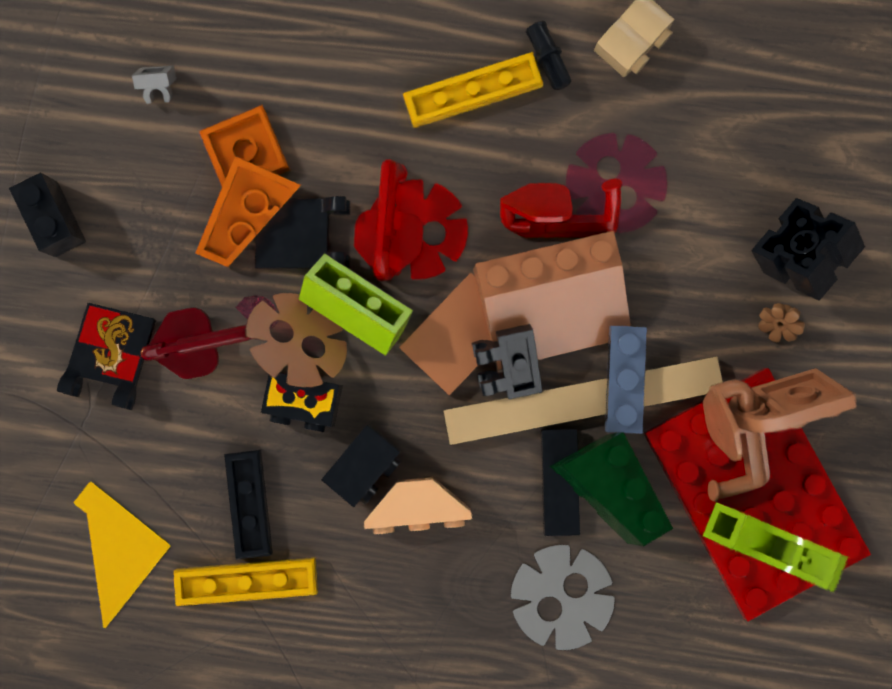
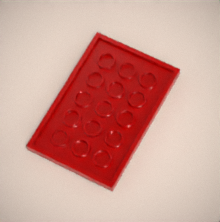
M763 368L741 381L752 388L775 381L769 368ZM730 397V398H727V399H726V401H727V403H728V406H729L730 400H731L733 397ZM703 401L643 433L742 617L747 622L815 586V584L704 537V531L716 502L848 557L843 570L871 555L801 427L764 433L770 478L764 486L731 497L720 498L715 502L710 500L708 495V484L711 480L724 482L744 476L746 473L743 453L742 459L732 461L712 440L706 425Z

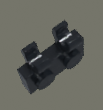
M531 324L496 331L497 341L479 340L472 343L477 365H484L497 360L501 361L502 372L484 371L477 374L483 396L506 391L509 400L542 393L535 338Z

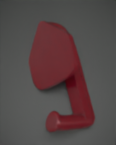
M191 307L169 312L150 344L143 346L140 355L146 361L156 360L183 379H192L206 376L215 371L219 363L217 347L245 342L254 338L246 336L247 324L213 331L206 312L200 308Z

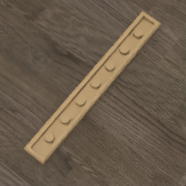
M712 357L646 370L644 407L706 395L712 385L723 382L718 358ZM607 378L544 390L542 393L509 400L504 398L443 410L450 445L606 414Z

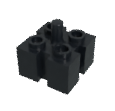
M795 198L778 218L782 225L778 231L774 232L769 229L751 251L764 274L784 284L791 279L796 290L820 301L838 280L834 271L841 266L848 268L865 248V245L854 221L832 212L824 219L818 206Z

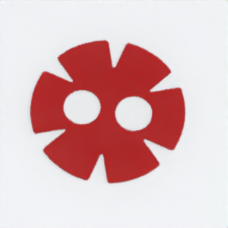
M422 179L406 180L397 183L395 212H406L416 215L422 221L423 227L427 223L434 221L439 222L445 228L446 236L443 242L438 245H429L423 240L421 254L410 263L412 280L436 277L446 271L438 252L456 262L465 248L468 237L467 219H446L461 209L462 205L453 193L438 183L434 184L425 200ZM378 198L372 205V210H378Z

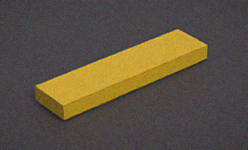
M530 52L404 92L403 98L412 126L416 128L542 88L543 81L534 54Z
M316 557L179 568L173 571L176 606L317 595Z

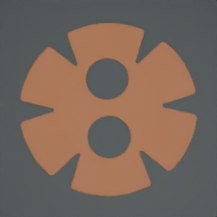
M281 293L273 295L279 314L266 302L261 301L255 306L248 318L246 336L267 341L250 348L255 361L265 372L275 378L288 365L287 384L296 387H315L323 384L316 365L331 378H334L340 372L346 359L347 343L327 338V336L341 332L343 330L342 327L314 309L307 315V305L299 300L300 294ZM274 321H285L292 327L294 335L289 342H278L271 336L269 328ZM308 336L319 338L325 345L324 355L320 358H311L306 355L302 349L303 339Z

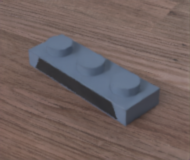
M609 326L605 414L606 432L643 434L647 327Z

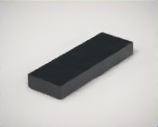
M577 429L541 430L544 536L580 535L579 495L560 474H557L550 467L578 451Z
M261 450L224 454L236 560L272 555Z

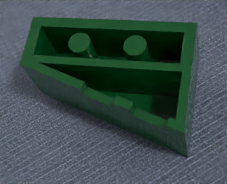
M624 432L607 434L550 466L574 488L573 490L580 497H583L597 511V514L627 544L645 546L674 529Z

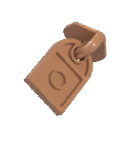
M817 368L752 388L739 380H729L712 385L703 400L707 429L714 443L732 461L742 459L743 453L746 475L724 482L711 480L708 484L710 500L715 502L720 498L738 495L760 488L768 482L770 470L764 433L781 431L788 428H800L808 422L817 419L836 417L843 411L856 408L855 394ZM730 397H733V398L730 400L729 406H728V403H727L726 399H727V398H730Z

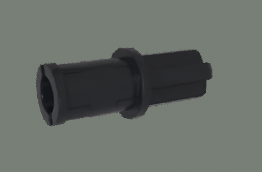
M545 21L532 24L525 32L538 56L536 62L542 65L554 90H561L571 83V78L560 56L562 50L560 47H556Z

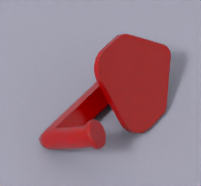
M386 159L381 165L378 210L364 211L359 215L355 224L354 247L373 270L375 278L379 281H389L421 254L423 246L424 227L419 217L412 213L395 212L397 183L406 180L408 170L404 165L392 159Z
M614 178L602 184L601 189L605 192L604 215H572L573 207L570 191L562 184H527L500 198L501 223L507 230L525 238L589 237L614 231L615 234L619 226L622 181ZM515 214L520 215L524 218H515Z

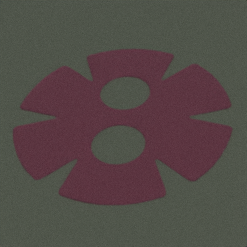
M607 133L592 138L578 149L576 155L589 168L570 164L566 174V187L570 191L571 200L589 196V199L576 210L578 215H604L605 192L601 189V186L607 180L599 176L596 167L602 157L612 156L619 161L621 167L620 173L615 179H620L622 186L631 187L637 196L636 203L632 208L627 210L620 209L618 233L636 230L655 217L657 210L644 197L664 201L667 192V176L664 166L644 169L657 156V152L649 144L638 137L628 134L621 152H619L616 134Z

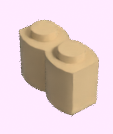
M635 0L600 38L594 51L624 78L630 71L637 74L650 59L646 55L653 46L660 49L671 37L673 32L669 28L675 19L653 0Z

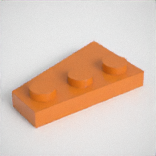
M235 156L195 254L229 267L301 184Z

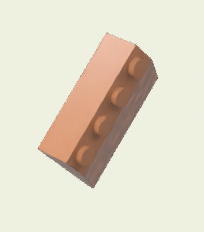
M614 231L476 263L473 268L491 341H497L496 331L531 324L538 360L606 344L609 340V326L631 327L623 266ZM497 360V369L500 370L502 369L501 361Z

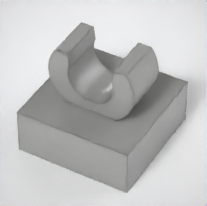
M174 65L139 68L132 75L134 89H144L143 98L147 104H151L154 101V89H158L163 93L164 102H169L172 99L173 92L170 86L176 80Z

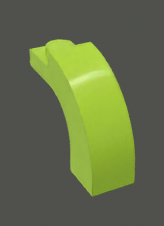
M717 502L703 534L704 537L777 567L831 592L835 591L848 558Z

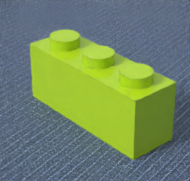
M325 253L304 276L299 295L300 301L385 356L403 334L413 310Z

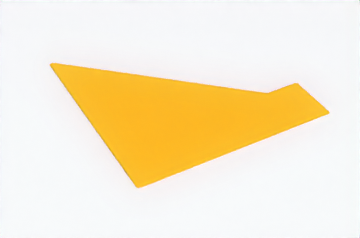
M89 482L75 499L74 504L87 514L103 628H106L171 545L93 482Z

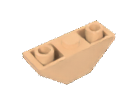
M434 477L403 479L395 483L365 519L364 529L373 528L374 534H386L395 532L394 526L408 525L409 531L430 529L429 523L444 522L445 528L465 526V520H472L471 509Z

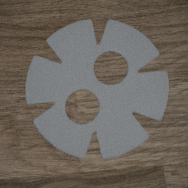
M555 545L534 553V557L542 573L540 574L527 564H522L516 573L511 588L512 599L531 601V603L513 611L519 627L530 639L541 646L545 645L553 629H555L557 650H571L590 643L592 640L583 622L585 621L599 631H603L614 609V596L594 594V592L613 583L607 569L599 559L584 549L580 550L574 563L570 566L569 545ZM579 573L588 582L587 592L580 598H572L564 591V580L570 574ZM545 597H554L562 605V613L555 621H545L538 614V604Z

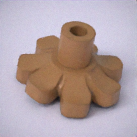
M777 303L773 305L772 309L767 307L762 309L759 315L762 320L758 327L762 332L771 331L769 340L778 343L782 336L786 341L791 342L803 333L805 323L798 320L801 314L798 309Z

